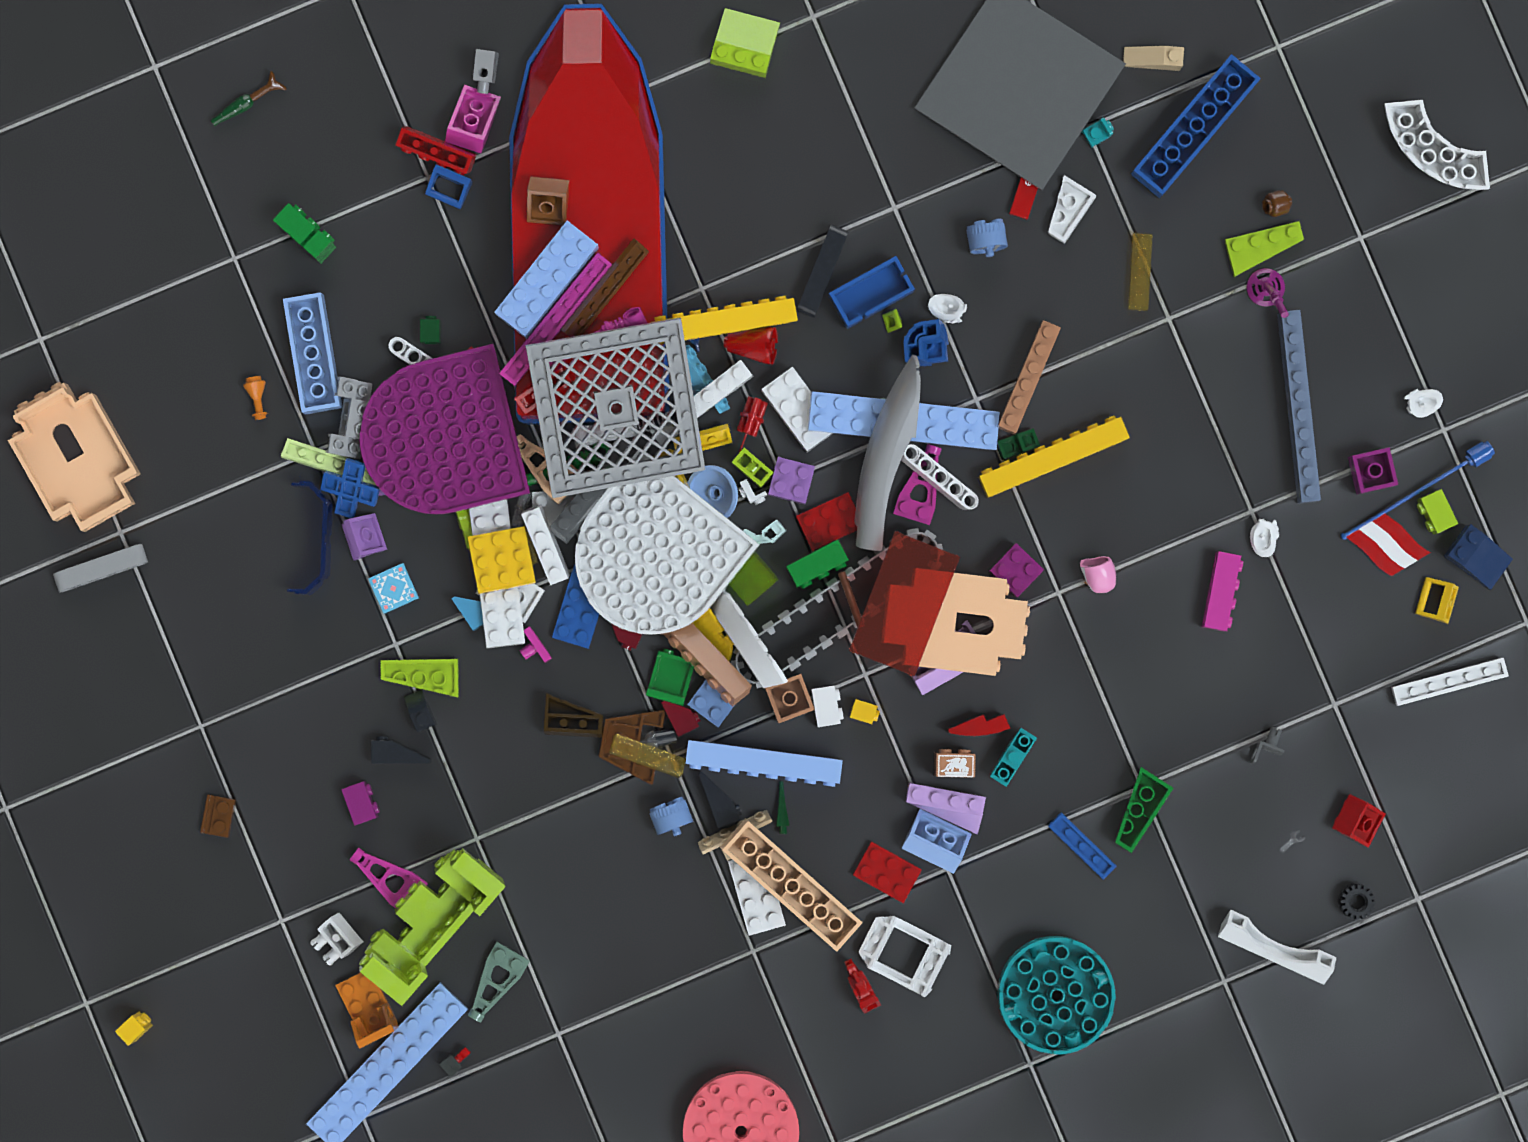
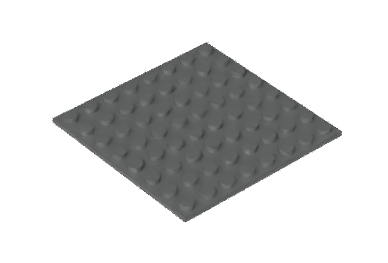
M986 0L914 109L1035 187L1043 190L1126 63L1027 0Z

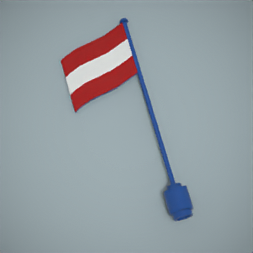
M1488 441L1480 442L1466 451L1464 462L1347 533H1342L1341 538L1343 540H1350L1362 549L1383 572L1390 576L1395 575L1431 552L1420 546L1399 523L1385 513L1466 464L1478 467L1488 461L1495 454L1493 447Z

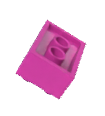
M464 85L448 125L445 142L482 154L501 97L491 93H477L476 88Z

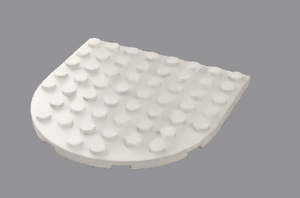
M637 451L634 454V456L632 457L633 460L636 459L640 451ZM643 455L640 461L648 460L650 458L646 455ZM670 476L608 488L591 509L581 526V532L576 543L575 566L580 586L589 603L603 618L619 628L631 632L663 634L686 627L700 618L712 606L760 544L678 478Z

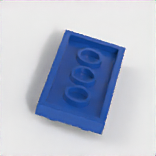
M574 564L552 638L589 649L599 613L589 603L580 586Z

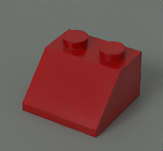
M1349 794L1340 814L1335 819L1332 829L1369 848L1386 813L1370 803Z

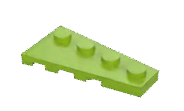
M1300 222L1225 239L1224 242L1233 277L1303 241Z
M458 659L381 660V680L459 697Z

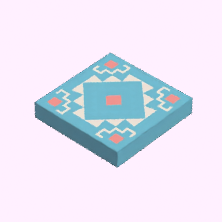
M404 563L368 578L383 614L419 599Z

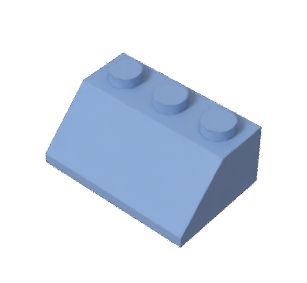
M919 809L902 849L954 874L962 861L972 834Z

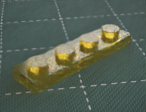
M1132 234L1128 310L1148 311L1152 234Z
M619 734L614 735L609 751L610 754L677 778L682 777L686 759Z

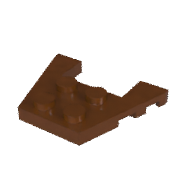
M661 710L605 719L599 757L653 785L656 767L636 764L643 725L663 728L666 711Z

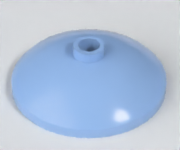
M708 465L705 466V470L694 472L690 476L688 485L691 490L726 518L733 513L738 501V490L729 472L719 466Z

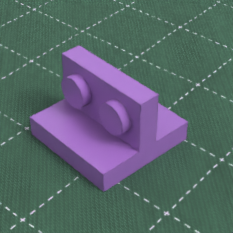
M375 513L343 521L344 524H341L353 560H359L368 555L387 550Z

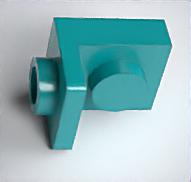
M1103 117L1098 122L1084 129L1082 133L1092 148L1113 135L1112 131L1114 128L1109 120L1106 121Z

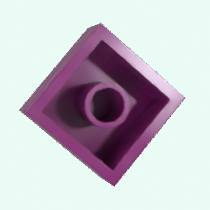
M1390 447L1348 457L1356 495L1398 485Z
M1016 543L988 572L994 578L1007 579L1009 592L1015 598H1018L1044 569Z

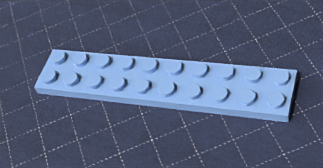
M811 392L808 431L871 437L886 399ZM919 403L916 438H911L910 441L996 450L1000 412Z
M440 982L309 1120L307 1125L324 1142H343L468 1008Z

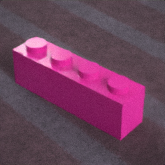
M1216 552L1202 622L1203 628L1224 632L1231 628L1233 618L1230 617L1231 609L1234 610L1236 598L1233 597L1240 583L1237 576L1243 567L1240 555Z

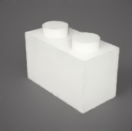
M835 686L811 689L817 727L841 724L840 720L844 718L842 708H838L837 701L840 700L839 689H835Z

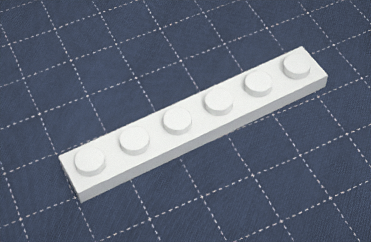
M1499 658L1394 686L1391 689L1395 704L1399 706L1508 677L1509 675L1504 658Z

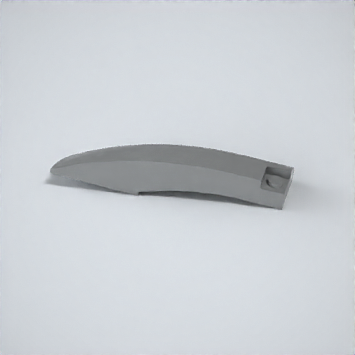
M916 355L911 356L895 381L880 411L868 443L859 480L854 521L857 526L856 546L859 548L882 551L885 513L894 476L911 438H916L921 381L919 375L920 365Z

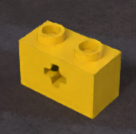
M139 1011L125 1021L115 1032L129 1046L136 1042L153 1025L150 1023V1017L146 1013Z

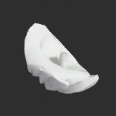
M938 294L930 298L928 307L930 312L944 323L962 322L960 317L966 312L967 304H964L957 296Z
M1416 389L1404 398L1408 400V406L1406 407L1408 413L1416 417H1425L1434 413L1441 407L1443 402L1442 394L1433 389L1421 391Z
M1258 519V522L1252 527L1250 532L1251 545L1255 553L1261 557H1269L1275 551L1276 539L1279 537V528L1276 520H1273L1271 523L1265 519Z

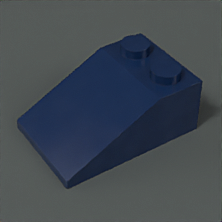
M1472 524L1466 525L1444 555L1445 558L1489 590L1493 588L1513 560L1487 535Z

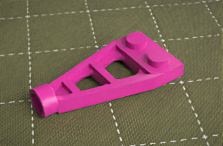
M927 444L925 453L927 455L928 453L935 455L932 459L938 463L941 448ZM924 460L921 462V468L927 466ZM913 471L898 496L893 514L930 525L936 507L937 489L928 482L919 480L918 474ZM918 484L925 486L928 490L927 500L924 503L910 498L911 491Z
M360 848L350 858V861L358 865L393 907H395V904L401 897L405 898L409 893L407 891L413 883L417 884L419 881H422L426 886L428 885L425 880L414 872L365 853ZM362 856H364V861L359 862ZM373 864H379L386 868V873L381 879L376 878L371 873L370 868ZM391 874L404 879V884L397 893L391 892L385 883L387 877Z

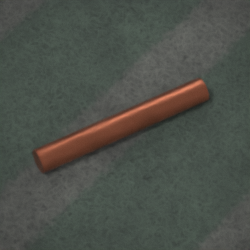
M841 572L838 575L857 628L863 627L865 625L846 572Z

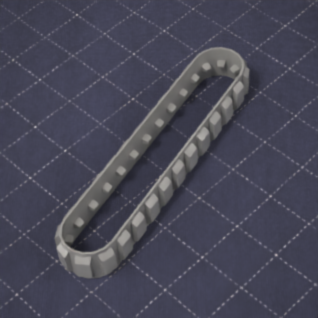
M918 528L906 530V536L902 538L900 534L889 541L891 546L885 548L882 545V551H873L875 555L873 558L869 559L866 556L857 562L858 568L854 570L852 567H849L845 572L848 580L851 582L856 579L853 573L862 567L868 571L871 569V561L878 556L884 560L887 558L885 553L893 546L899 550L903 547L902 540L910 537L911 542L917 541V536L924 537L922 542L926 545L929 542L933 544L934 548L930 549L931 555H936L935 562L930 560L927 565L931 568L930 570L938 571L942 565L939 562L940 556L944 555L942 544H937L934 540L936 535L928 530L925 533L919 532ZM834 577L825 584L827 589L821 591L818 588L809 594L812 599L807 602L804 599L793 605L795 607L794 611L790 613L788 610H785L778 615L779 621L773 623L770 620L762 626L764 631L759 633L758 637L765 632H768L770 635L774 634V626L782 621L786 624L792 622L789 616L798 610L804 614L808 611L805 605L814 599L820 603L823 601L822 594L829 589H832L834 592L838 591L839 587L837 584L841 581ZM903 581L899 584V586L911 587V583L907 585ZM887 593L883 595L885 601L878 606H875L873 603L867 605L869 612L861 616L863 623L865 622L863 617L866 615L872 618L881 612L879 607L885 604ZM853 615L851 616L853 620L851 624L845 628L840 624L835 627L837 633L828 639L825 635L819 638L821 644L811 649L809 646L803 648L805 655L795 660L792 656L788 658L789 665L781 671L783 672L787 668L793 671L801 665L799 660L805 657L808 661L817 655L815 649L820 646L823 650L833 644L831 640L833 637L837 636L841 639L848 634L847 628L851 625L857 628ZM735 648L733 653L736 654V660L731 661V664L740 673L739 669L744 668V663L738 662L740 653ZM747 672L743 676L749 683L756 684L757 688L762 687L759 682L750 680L752 676L750 673Z

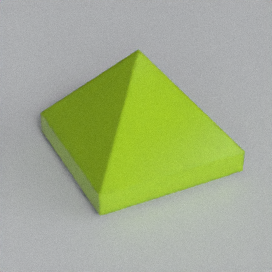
M897 309L882 315L888 333L902 328V321Z

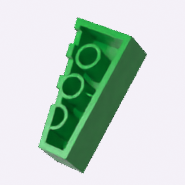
M1141 767L1115 843L1129 853H1132L1174 788Z

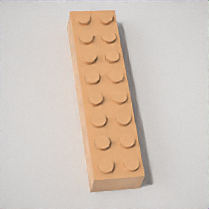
M746 818L720 846L729 857L835 951H838L862 924L860 919Z

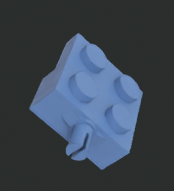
M707 680L704 681L687 704L717 727L721 725L733 708L729 703L723 701L716 689H712L709 686Z

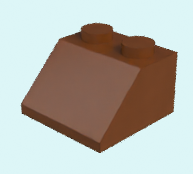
M530 177L527 192V222L564 225L567 219L569 180Z

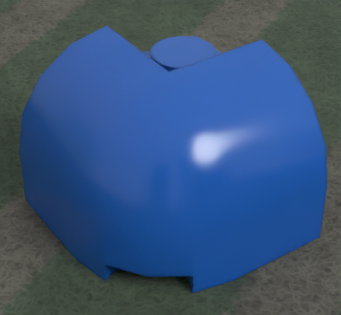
M940 319L916 323L908 331L907 335L904 336L906 363L912 355L918 357L920 366H932L933 363L948 361V335L945 325Z

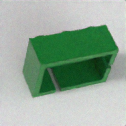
M288 203L273 221L322 264L336 248L333 244L335 240L325 230L320 232L319 229L321 227L312 218L306 219V214L296 204L292 207Z
M836 540L786 566V569L796 588L801 587L804 589L813 584V579L818 578V580L829 576L830 570L835 569L837 572L847 566L846 562L849 559L839 540Z

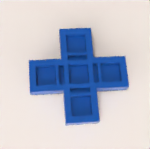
M348 458L345 461L343 475L327 470L324 472L320 490L338 495L335 514L354 518L358 502L373 507L377 505L380 488L363 482L364 463Z

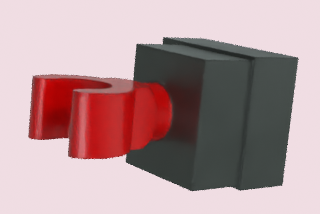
M465 1047L455 1057L450 1055L439 1065L452 1077L462 1067L459 1063L470 1054V1051Z

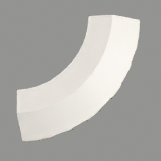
M1423 100L1384 104L1386 118L1396 142L1405 155L1419 169L1438 181L1451 186L1473 190L1490 189L1486 151H1471L1457 148L1451 145L1439 133H1436L1426 115Z
M724 589L710 608L725 633L729 636L763 688L786 683L788 680L772 656L767 653L768 649L761 639L758 638V634L744 617L743 612L731 595Z

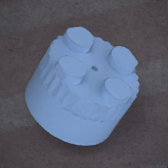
M1003 219L992 220V223L980 220L974 222V225L967 226L966 231L971 254L986 253V257H992L995 251L1008 247Z
M683 797L668 802V806L663 803L649 809L657 835L672 830L673 835L677 836L682 834L679 827L693 822L686 800Z

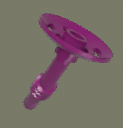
M1268 268L1255 271L1247 282L1249 298L1260 306H1276L1282 318H1286L1289 315L1283 304L1282 297L1285 292V283L1281 275L1275 270ZM1262 273H1270L1269 277H1264L1260 280L1257 278ZM1275 278L1279 280L1280 290H1278V283ZM1252 284H1255V291L1258 294L1257 297L1253 293ZM1264 296H1269L1271 301H1263Z

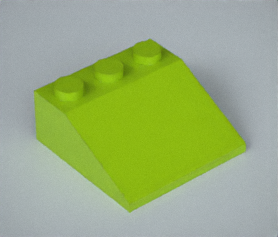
M725 8L713 46L710 64L766 78L780 23Z

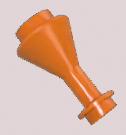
M261 376L246 378V383L243 384V387L254 401L256 413L252 417L255 420L265 419L267 412H263L261 402L266 381L261 380Z

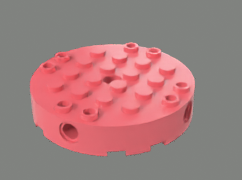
M748 1071L721 1074L705 1083L690 1101L684 1118L683 1141L799 1142L798 1117L790 1097L777 1083L768 1077ZM738 1126H744L747 1129L743 1135L737 1134L735 1130Z

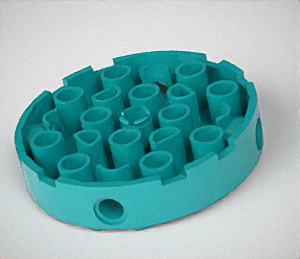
M1064 936L1041 937L1021 946L1006 962L999 978L997 991L1001 1015L1011 1032L1028 1047L1039 1052L1056 1055L1079 1051L1098 1039L1112 1018L1116 999L1114 981L1103 959L1084 943ZM1055 990L1061 991L1062 994L1058 1000L1052 999V993Z

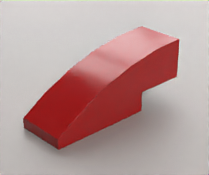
M982 714L949 728L947 731L957 735L981 736L999 733L1010 729L1005 714L986 721Z

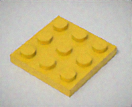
M525 526L467 537L478 594L536 583Z

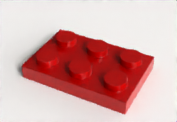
M849 492L796 516L812 551L857 531V526L854 523L856 508Z
M871 841L853 876L904 903L922 869Z

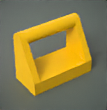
M1425 577L1415 614L1448 624L1459 587L1453 583ZM1432 583L1445 587L1437 615L1424 612Z

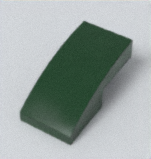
M1034 428L997 441V449L1001 460L1040 447Z

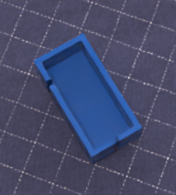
M897 256L829 293V298L847 329L863 320L862 316L867 319L914 292L915 288L907 274L903 278L901 277L904 274V269Z

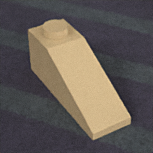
M1124 47L1123 62L1126 63L1125 67L1180 71L1183 67L1184 47Z

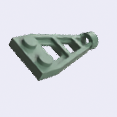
M496 942L486 960L474 1005L468 1016L481 1023L485 1014L521 978L530 960L503 944ZM497 965L510 973L509 978L503 984H496L491 979L493 968ZM486 985H491L497 989V993L491 1001H487L482 997ZM476 1008H480L482 1013L476 1010Z

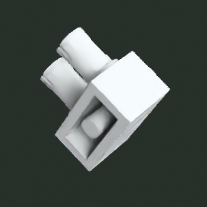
M340 913L326 920L317 929L320 934L311 940L312 946L317 944L314 947L316 950H320L327 942L330 944L332 949L323 955L324 961L329 959L326 962L328 965H332L339 957L342 959L351 954L363 943L362 939Z

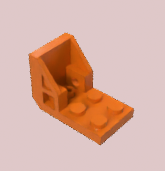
M361 972L335 985L352 1018L351 1026L359 1049L394 1032L399 1027L382 989Z

